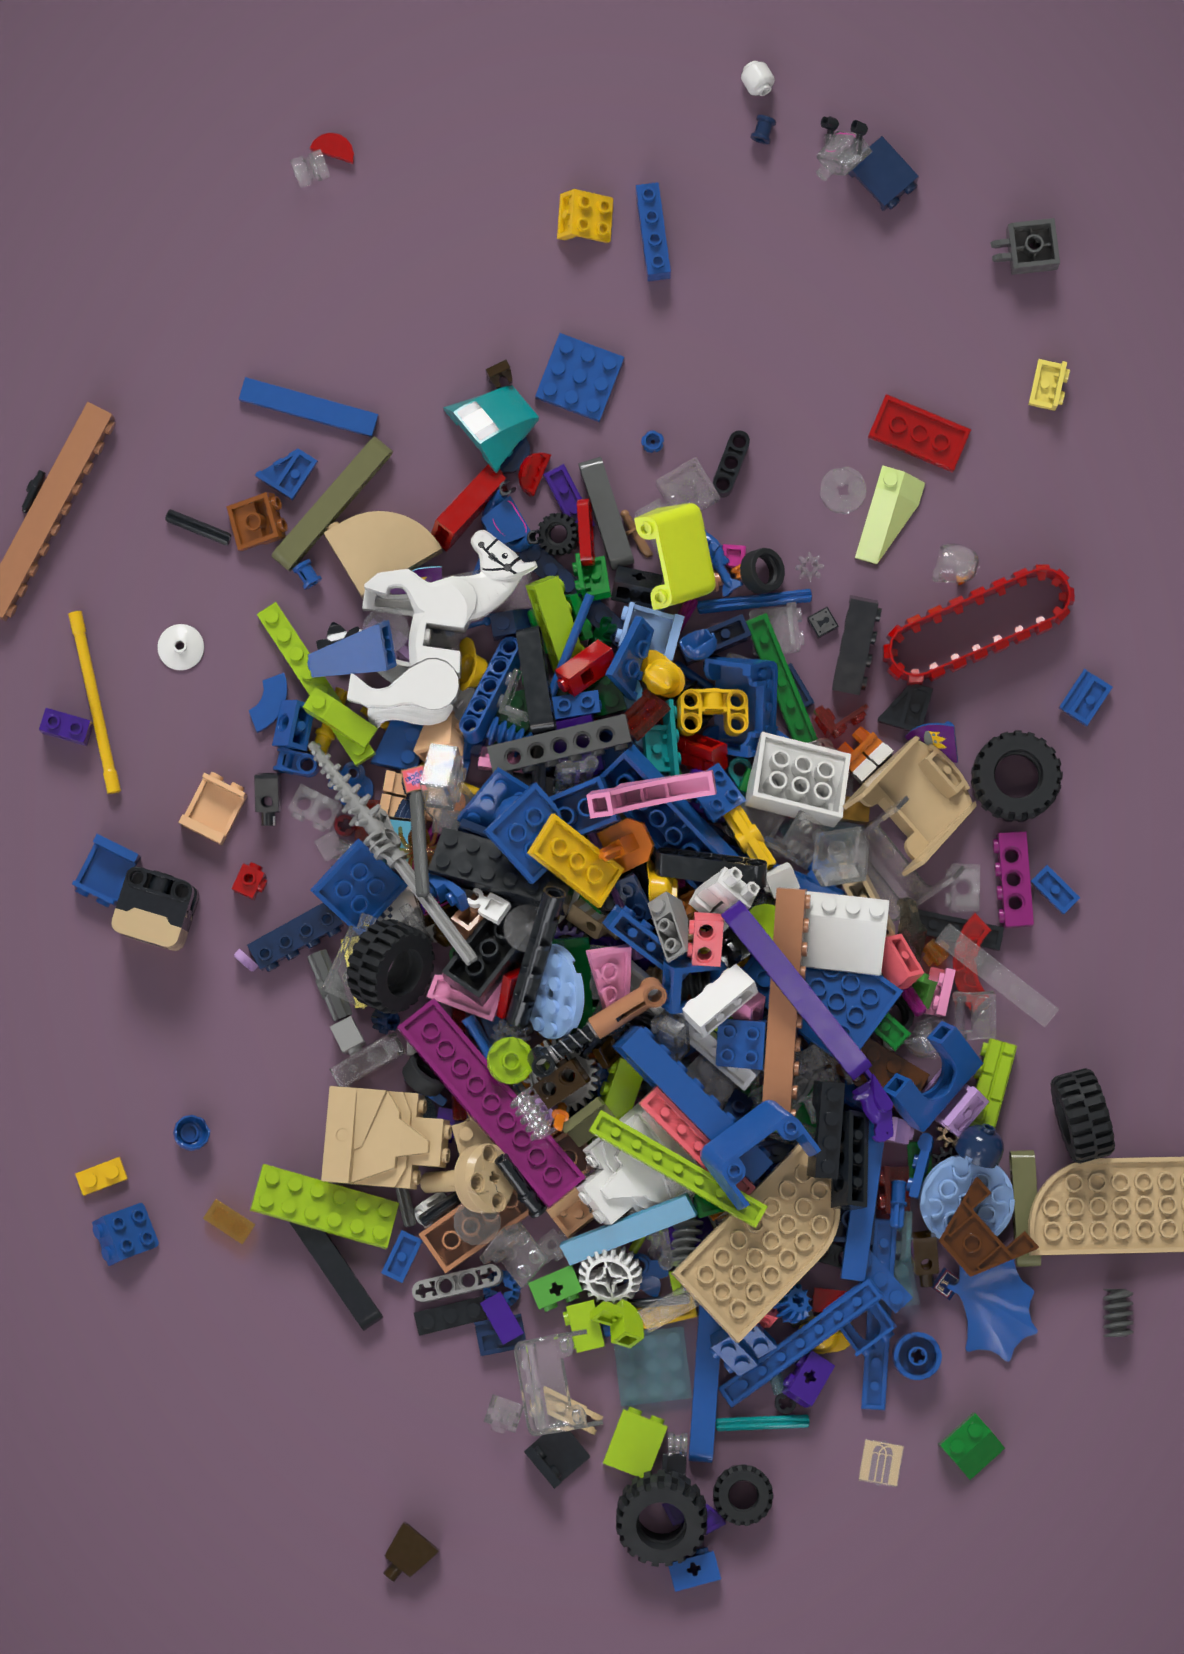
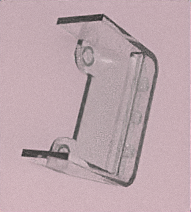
M587 1329L523 1340L516 1343L514 1355L527 1429L531 1435L540 1436L603 1425V1420L587 1422L584 1409L580 1405H571L563 1358L570 1357L573 1353L574 1342L572 1337L587 1334Z

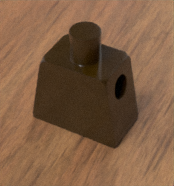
M404 1521L385 1554V1557L391 1564L383 1574L393 1582L402 1572L411 1577L431 1560L440 1549Z

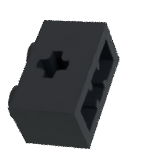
M618 566L611 600L628 604L631 601L636 605L653 609L651 592L656 586L662 585L663 575Z

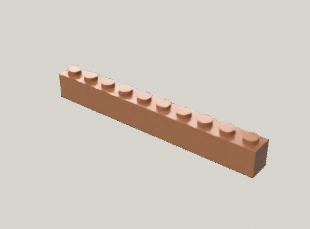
M90 402L86 403L0 563V619L7 621L8 617L12 618L17 609L15 604L18 598L25 595L30 576L34 577L38 571L39 564L37 563L40 557H44L50 548L48 543L52 535L56 536L60 530L61 524L59 522L62 516H66L72 507L70 502L73 496H77L82 489L83 483L81 481L84 475H89L94 465L92 461L95 455H99L105 445L103 442L107 434L110 435L116 423L113 422L115 420L114 416Z
M778 887L776 890L773 941L805 980L806 966H802L803 957H807L808 943L804 942V933L809 932V919L805 917L806 909H810L811 895H807V889ZM770 979L762 1102L773 1100L796 1117L797 1110L793 1109V1100H797L798 1085H794L795 1076H799L800 1062L796 1061V1052L801 1051V1038H797L798 1028H802L803 1018L773 980Z

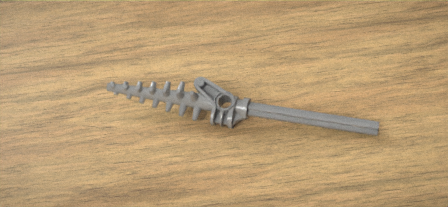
M312 741L308 747L312 755H314L313 760L318 761L319 766L322 767L320 773L323 775L326 773V778L330 779L327 784L328 787L334 786L333 789L338 791L335 800L341 799V802L346 803L342 813L348 812V814L354 815L349 825L351 827L354 825L361 826L365 829L369 836L363 843L366 846H370L369 851L374 854V858L376 860L386 859L388 866L397 870L417 897L415 872L406 861V853L399 849L401 840L394 831L387 812L381 808L380 804L369 809L366 804L371 795L367 794L360 798L357 792L361 785L356 784L354 787H351L348 783L351 775L346 774L343 777L338 771L341 765L338 763L334 766L330 761L331 755L329 753L325 754L320 748L321 745ZM429 893L428 897L425 898L417 897L465 964L469 966L475 962L478 956L432 894Z

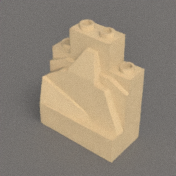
M330 1086L321 1181L417 1190V1185L421 1181V1172L418 1170L419 1166L446 1168V1163L450 1160V1149H448V1139L452 1137L450 1120L423 1118V1113H426L427 1100L425 1095L419 1093Z

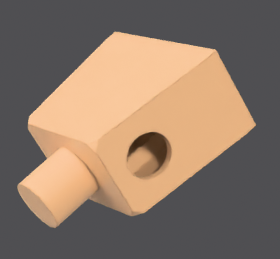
M452 710L447 720L439 724L423 725L413 752L426 764L463 756L464 736L459 729L460 721L455 717V712Z

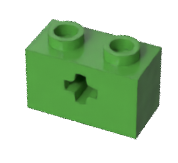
M572 1265L528 1283L538 1309L544 1308L545 1312L558 1307L557 1302L566 1299L568 1303L580 1298L579 1292L583 1291ZM556 1282L557 1285L563 1286V1289L560 1290V1296L550 1293V1289L553 1288L552 1283Z

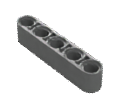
M597 457L578 463L611 569L615 570L618 566L624 567L634 564L631 548L602 458Z

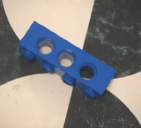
M659 182L636 185L635 193L647 281L670 279L671 269Z

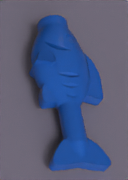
M705 530L713 570L719 573L724 582L722 593L724 597H727L735 589L741 587L743 582L731 578L725 568V565L730 563V561L724 555L723 545Z

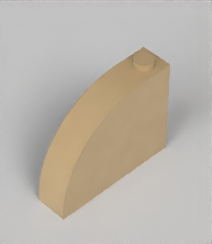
M388 511L366 512L350 517L341 523L336 521L326 528L327 531L324 532L325 538L362 599H364L365 592L364 584L377 573L401 569L412 571L443 553L435 537L420 523L407 516Z

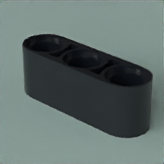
M735 431L729 437L713 479L712 491L717 497L725 498L733 490L750 443V438L744 431ZM741 438L745 441V446L738 448L734 446L733 440ZM732 459L736 461L737 467L728 469L724 463ZM726 481L729 484V488L720 490L716 486L717 482Z

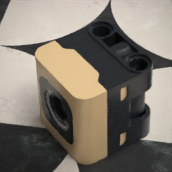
M132 867L126 873L113 914L112 927L116 932L128 938L171 951H178L183 948L199 900V892L189 882L175 878L172 875L142 867Z

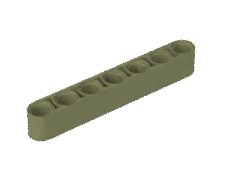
M374 436L278 545L271 557L290 572L322 537L324 532L327 531L326 528L335 522L387 462L393 451Z

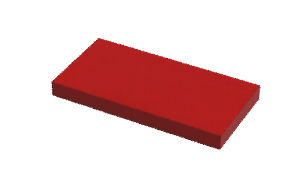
M886 394L868 438L953 473L971 429Z

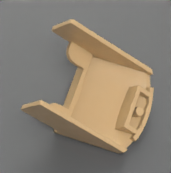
M917 736L910 739L870 775L842 806L846 810L859 800L868 807H873L878 803L907 836L904 849L912 861L901 872L904 877L924 865L977 806L976 801L972 803L967 791L970 787L955 764L932 744L926 745L919 741L920 737Z

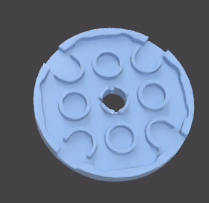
M552 944L530 1017L534 1030L538 1031L543 1037L553 1040L568 1037L572 1029L578 1027L584 1009V986L581 973H576L573 965L575 959L571 953L558 944Z
M960 1155L952 1156L937 1164L925 1178L919 1196L921 1215L931 1233H934L940 1239L959 1207L961 1197L966 1195L974 1179L978 1177L991 1191V1194L973 1210L991 1231L998 1236L1008 1225L1015 1205L1012 1184L1007 1174L999 1165L997 1166L996 1164L995 1168L980 1167L972 1164L973 1159L967 1155L965 1159Z

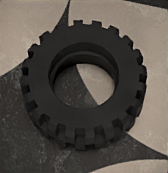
M1015 730L1012 733L1007 731L989 740L977 754L971 770V786L974 788L976 800H979L982 804L981 807L985 811H990L993 817L997 819L999 817L1003 818L1007 822H1024L1038 817L1055 801L1062 786L1060 784L1063 779V772L1060 770V758L1057 759L1056 751L1053 747H1049L1046 744L1047 741L1042 737L1039 739L1031 732L1022 733V730ZM1020 755L1026 757L1035 765L1038 771V783L1035 790L1028 796L1022 798L1009 797L996 785L995 770L998 763L1005 757Z
M395 919L382 920L367 928L368 931L363 932L359 936L360 940L358 943L354 944L352 948L354 949L353 953L349 955L348 959L349 967H347L346 973L349 978L347 982L349 988H351L352 995L359 1002L386 1014H396L409 1009V1005H414L419 1001L418 997L423 996L425 993V987L431 981V972L434 971L433 960H435V955L431 951L433 949L431 941L421 930Z
M1083 1068L1055 1076L1050 1083L1052 1102L1061 1136L1069 1156L1074 1162L1080 1164L1110 1156L1115 1150L1113 1126L1105 1097L1094 1072Z
M665 1469L658 1470L657 1474H652L651 1471L644 1473L643 1478L637 1476L632 1479V1485L625 1486L623 1494L619 1496L617 1503L616 1531L617 1535H620V1543L623 1547H627V1552L632 1557L638 1555V1561L644 1564L646 1561L652 1562L651 1566L659 1567V1563H665L666 1567L673 1566V1561H678L680 1564L686 1561L687 1554L692 1557L697 1552V1546L700 1547L702 1545L704 1535L707 1532L706 1501L704 1495H700L699 1487L696 1484L691 1486V1479L687 1476L680 1478L679 1472L671 1471V1474H666ZM659 1502L669 1503L683 1513L684 1522L678 1529L670 1533L660 1534L645 1528L639 1520V1514L651 1504Z

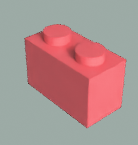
M897 934L885 937L881 972L884 978L901 990L909 988L924 974V971L903 935Z

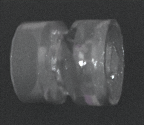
M321 149L308 153L307 158L299 156L290 160L300 188L311 185L314 179L322 181L331 177Z

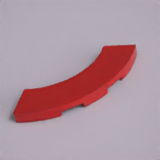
M976 913L967 920L961 929L955 943L952 960L953 970H956L954 980L957 990L971 1012L989 997L979 981L976 960L980 945L991 929Z

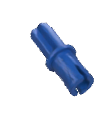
M902 1180L891 1181L892 1193L891 1201H889V1206H891L890 1226L900 1229L904 1227L905 1207H907V1202H905L907 1183Z

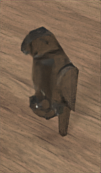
M909 897L900 898L896 905H899L900 911L897 934L903 935L917 961L920 962L927 929L920 920L916 900Z

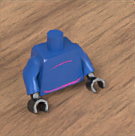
M506 480L499 485V490L495 492L482 512L481 523L485 528L484 530L492 534L515 553H521L533 546V544H542L544 539L536 540V534L541 531H530L512 497H507V495L516 491V487L508 490L507 483L510 480Z

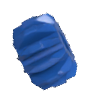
M795 1284L773 1307L778 1311L776 1317L782 1316L783 1323L790 1322L791 1324H796L800 1320L806 1319L809 1316L808 1312L812 1309L809 1304L812 1298L806 1295L808 1290H802L801 1284Z

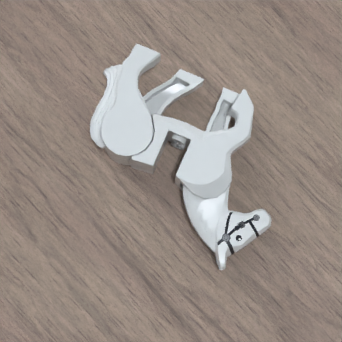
M479 530L475 532L470 543L479 555L480 574L461 577L451 576L430 583L409 569L377 573L364 584L365 592L362 610L413 617L409 632V662L396 659V667L387 671H379L378 673L384 679L392 683L390 686L381 689L371 688L351 673L347 700L367 707L369 723L377 728L389 720H400L429 726L447 720L460 694L459 679H461L462 655L460 651L426 646H430L432 634L431 629L428 628L465 633L472 621L485 617L509 598L522 577L537 568L536 561L524 563L513 550L486 530ZM394 588H401L406 592V594L389 595L390 590Z

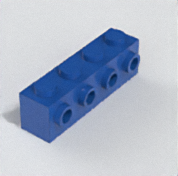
M616 904L602 923L607 929L663 970V962L666 961L659 937L653 932L654 927L644 919L640 922L634 918L636 913L626 905L621 908ZM687 952L674 960L689 959V957H687ZM688 973L682 974V981L685 979Z

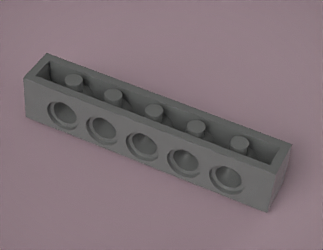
M625 714L487 746L492 771L494 772L499 767L513 776L514 771L522 770L523 773L536 771V766L544 764L546 768L560 765L559 761L568 759L569 762L582 760V755L601 756L606 754L605 750L614 748L615 752L626 750L628 745L633 743L627 717ZM606 730L613 733L612 740L607 743L600 740L601 733ZM579 737H589L590 743L586 748L578 747L577 740ZM559 741L567 744L566 751L561 754L554 751V746ZM535 747H542L544 750L543 756L539 759H534L531 756V751ZM513 752H518L521 755V759L517 764H510L508 761L509 755Z

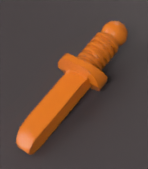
M564 1102L559 1103L558 1107L552 1111L554 1128L560 1132L564 1122L569 1119V1113L566 1111L567 1105Z

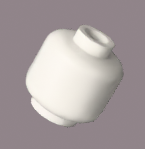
M752 61L744 66L741 74V80L751 95H767L774 85L775 78L764 62Z

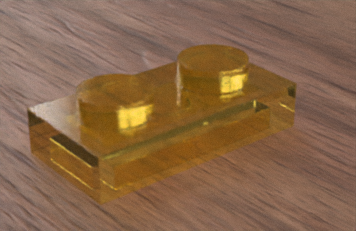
M215 1199L203 1217L204 1220L241 1244H244L256 1224L218 1199Z

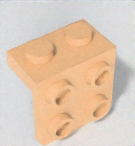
M576 1187L551 1208L548 1209L547 1207L546 1210L568 1239L594 1219L592 1214L594 1211L589 1204L586 1205L581 1201L578 1196L580 1192Z

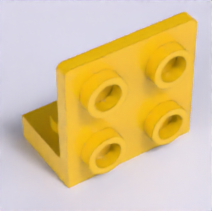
M572 189L560 194L557 239L565 241L574 237H582L604 243L610 242L613 198L578 189Z

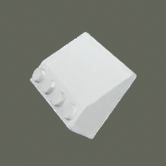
M761 732L748 781L745 806L834 828L843 818L844 808L842 806L845 803L851 754Z
M807 891V895H811L810 909H806L805 917L809 919V932L804 933V942L808 943L807 957H803L802 966L881 976L889 900Z

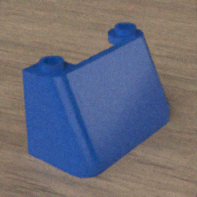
M708 657L705 659L704 673L709 680H715V688L739 689L746 693L748 697L749 723L746 731L739 736L732 737L724 731L723 715H714V725L707 727L702 735L726 743L727 755L745 758L754 757L761 732L776 735L777 664L774 661L761 659ZM731 696V704L735 707H740V699L736 696ZM732 719V728L740 730L741 723L736 719Z

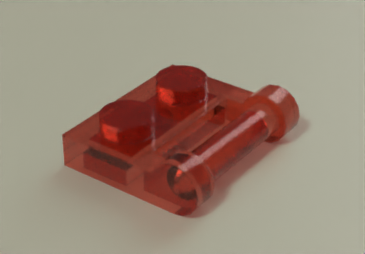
M647 688L641 693L642 696L624 713L627 717L631 737L636 741H639L671 709L665 701L654 695Z

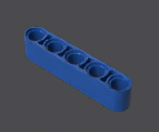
M505 637L498 645L460 720L459 729L465 740L470 744H477L485 737L521 666L517 638Z

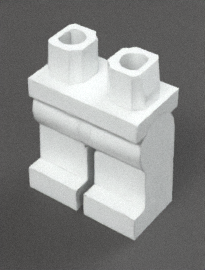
M724 867L720 872L696 888L688 904L701 913L722 914L740 900L747 909H750L760 887L755 882H749L748 884L741 880L742 872L738 868L732 867L728 869ZM725 920L723 932L729 927Z

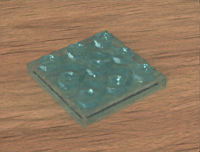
M683 1326L644 1331V1339L631 1349L614 1344L621 1406L692 1398Z

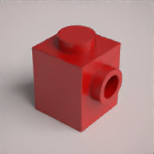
M250 862L249 866L243 863L231 889L255 901L258 892L262 893L268 882L265 879L266 874L262 872L263 867Z

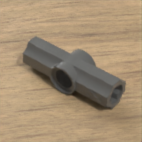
M324 949L307 956L317 979L315 980L323 1000L325 999L334 1022L353 1015L350 1004L344 994V986L338 972H335L327 950Z

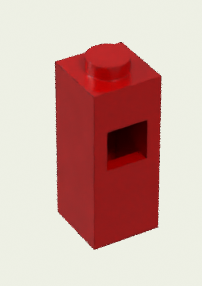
M596 640L555 670L558 678V687L563 692L567 691L575 697L606 674L614 658L612 648L600 640Z

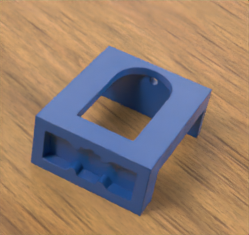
M859 1282L857 1285H855L853 1288H851L849 1291H847L845 1294H843L841 1297H839L837 1300H835L833 1303H831L829 1306L823 1309V1311H825L827 1308L836 1303L838 1300L847 1295L849 1292H851L853 1289L858 1287L863 1282ZM880 1302L869 1309L880 1324V1333L875 1339L866 1340L862 1338L851 1323L840 1330L856 1351V1357L861 1353L864 1357L876 1349L873 1344L880 1339L884 1343L895 1335L892 1330L897 1326Z

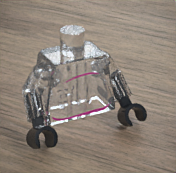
M824 116L821 119V127L827 129V134H825L824 147L817 154V159L822 166L816 171V174L822 180L826 181L832 174L847 175L872 152L865 139H863V136L868 131L865 123L854 120L850 128L853 133L836 131L834 134V131L839 126L838 120L831 116Z

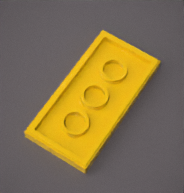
M556 814L549 816L527 854L597 908L602 907L624 871V868L613 859L607 862L599 859L600 849Z

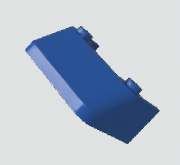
M766 1100L760 1103L704 1145L700 1151L702 1163L738 1211L750 1205L736 1186L746 1174V1168L739 1157L775 1130L784 1140L792 1141L796 1139L808 1157L821 1151L802 1123L773 1100Z

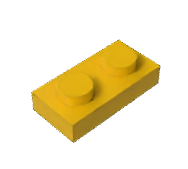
M120 1157L75 1173L83 1196L128 1179Z

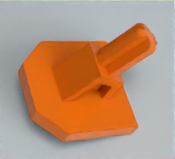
M627 818L597 833L603 845V848L599 850V859H603L604 862L613 859L624 868L623 873L649 861L655 844L643 822Z

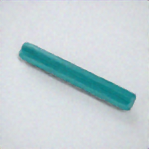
M807 1414L717 1418L715 1423L717 1431L808 1428L810 1419Z

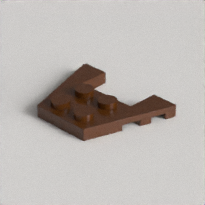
M978 1177L974 1179L939 1239V1242L970 1277L1039 1248L1026 1231L1005 1247L973 1209L991 1194V1191Z

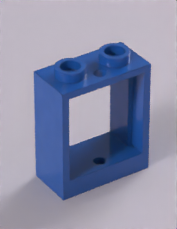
M691 959L672 960L669 963L664 961L662 985L666 990L667 999L661 1007L670 1014L683 1013L682 1009L689 1000L681 1001L682 974L710 971V983H713L726 970L725 963L721 961V967L692 965Z

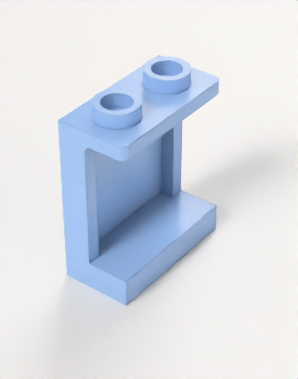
M630 601L628 607H623L620 619L625 620L623 628H618L614 642L618 643L617 649H619L635 616H640L654 629L649 650H657L673 661L684 616L653 610L636 605Z

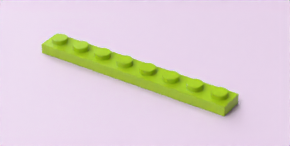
M275 602L257 614L258 618L308 694L310 695L316 687L342 703L325 676L311 677V671L307 664L308 654L310 653L278 604ZM332 729L356 767L376 755L370 744L363 748Z
M602 1110L589 1130L590 1133L754 1228L757 1227L768 1207L740 1190L750 1205L738 1211L711 1173Z

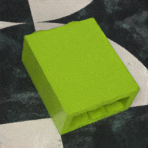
M629 1406L628 1410H622L603 1464L643 1478L645 1472L652 1470L668 1426L664 1425V1419L651 1415L650 1419L641 1416L643 1411Z

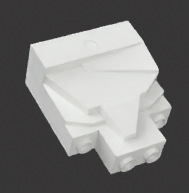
M639 1104L635 1105L619 1119L621 1122L699 1166ZM600 1138L595 1139L583 1150L586 1154L585 1159L592 1168H596V1170L576 1188L580 1192L578 1194L579 1198L584 1204H589L594 1211L592 1213L594 1218L600 1224L612 1225L627 1211L629 1212L627 1215H631L684 1193H688V1195L693 1193Z

